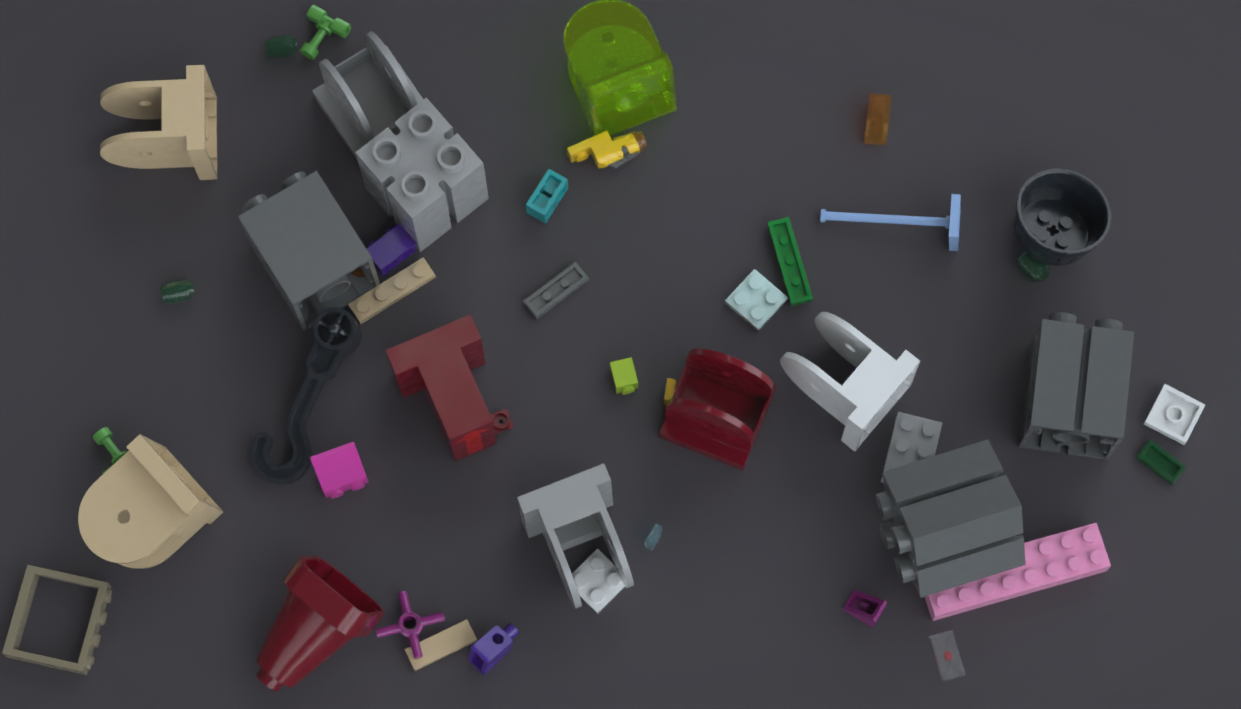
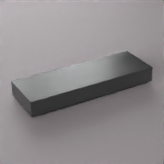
M574 262L523 300V304L537 320L588 282L589 277Z

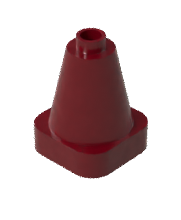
M317 556L300 557L283 578V582L289 590L256 659L261 667L256 674L257 678L274 691H279L283 685L294 687L352 638L368 636L385 614L383 608L329 562Z

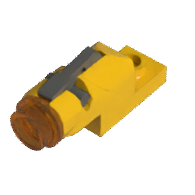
M605 131L568 147L567 155L572 163L574 161H584L591 154L598 168L610 166L617 169L636 157L638 153L647 147L641 131H633L626 135L614 137L613 141L608 131Z

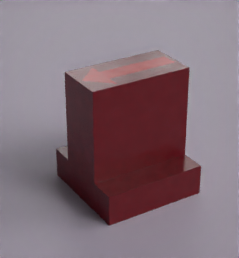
M471 314L385 350L392 374L402 397L406 398L422 390L425 391L455 461L497 444L493 420L470 371L486 364L482 340Z

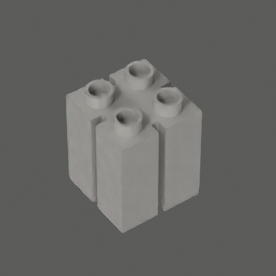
M427 97L394 122L397 135H394L387 127L355 152L365 189L389 217H394L396 225L400 223L416 242L419 252L423 251L452 228L449 214L458 223L489 199L484 163L458 133L454 135L453 127Z

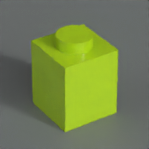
M632 357L610 362V371L616 394L622 393L626 395L633 393L638 388V380Z

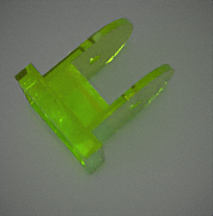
M598 0L583 6L570 18L564 32V47L568 57V73L572 86L588 118L593 136L608 131L611 136L677 111L673 66L667 53H663L648 19L637 7L621 0Z

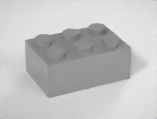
M898 412L883 472L935 456L942 422Z

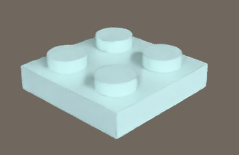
M754 269L725 300V304L754 329L759 331L788 300V297Z

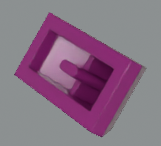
M853 590L842 609L873 628L887 602Z

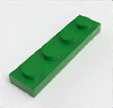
M789 217L767 222L791 307L813 301Z

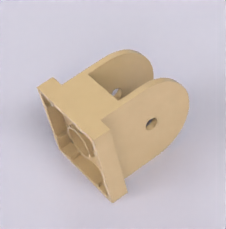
M187 65L186 79L126 82L108 87L101 93L100 104L102 108L114 115L133 119H162V131L130 132L105 139L100 145V155L104 160L115 165L139 169L194 167L200 180L217 179V96L204 65Z
M139 434L127 446L129 451L87 490L80 504L78 523L85 544L97 556L125 567L145 569L159 565L167 560L206 523H213L223 511L165 446Z

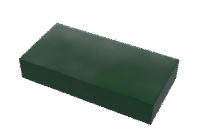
M1151 439L1136 456L1137 460L1170 485L1175 483L1186 468L1184 464Z

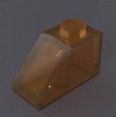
M869 94L864 143L886 145L892 95Z

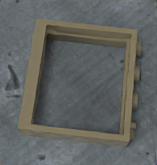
M27 565L2 654L11 659L87 675L88 670L94 664V657L92 656L94 648H97L100 643L101 635L98 634L100 626L104 625L106 621V604L110 603L112 599L111 586L107 582ZM39 576L98 589L78 663L19 650Z

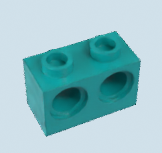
M548 169L526 203L527 214L546 224L568 189V179Z

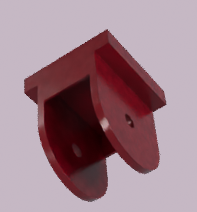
M691 349L686 357V365L673 397L666 405L665 421L659 433V438L743 471L777 385L756 367L733 356L709 349Z

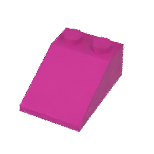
M354 441L310 457L326 498L340 497L344 494V491L350 489L356 491L364 488L365 484L369 483Z

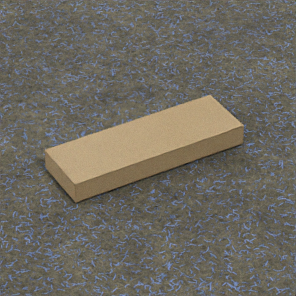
M464 620L419 642L423 655L422 658L414 659L411 646L406 648L405 651L416 671L477 642V638L468 620Z

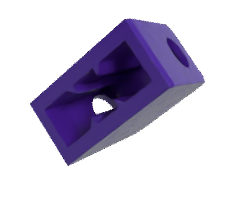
M511 623L503 629L496 625L471 647L468 661L484 676L511 650L512 639L519 633L518 630Z

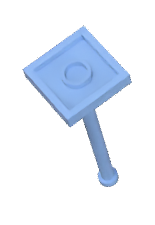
M952 194L950 216L946 215V218L828 212L826 209H821L820 222L831 220L942 226L945 229H949V251H958L961 195Z

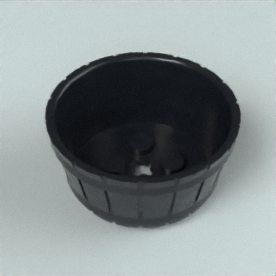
M1055 168L1034 174L1024 183L1016 201L1014 231L1020 246L1033 259L1047 265L1063 266L1075 263L1094 250L1109 232L1112 216L1106 196L1103 195L1102 190L1092 180L1072 170ZM1051 226H1054L1055 230L1059 231V234L1051 236L1047 228L1050 229Z

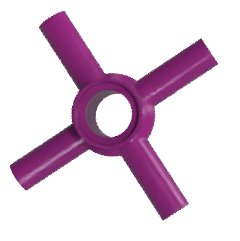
M402 591L398 593L403 615L400 617L398 624L378 628L376 633L378 638L396 633H401L403 636L408 637L414 659H419L423 655L418 635L422 631L423 626L445 621L443 612L425 617H420L413 613L407 591ZM408 621L417 623L413 629H406L404 627Z

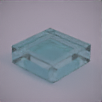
M657 523L654 525L644 542L645 548L650 551L654 549L663 534L662 526Z

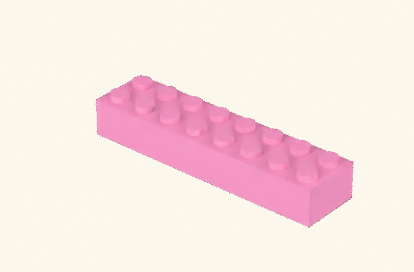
M1097 523L1024 543L1026 565L925 596L932 621L1106 572L1111 567Z

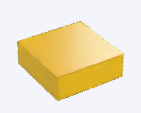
M667 378L664 405H667L668 401L673 397L676 388L675 379Z

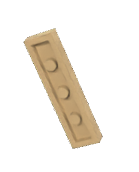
M423 257L352 301L348 306L359 323L362 324L436 278Z

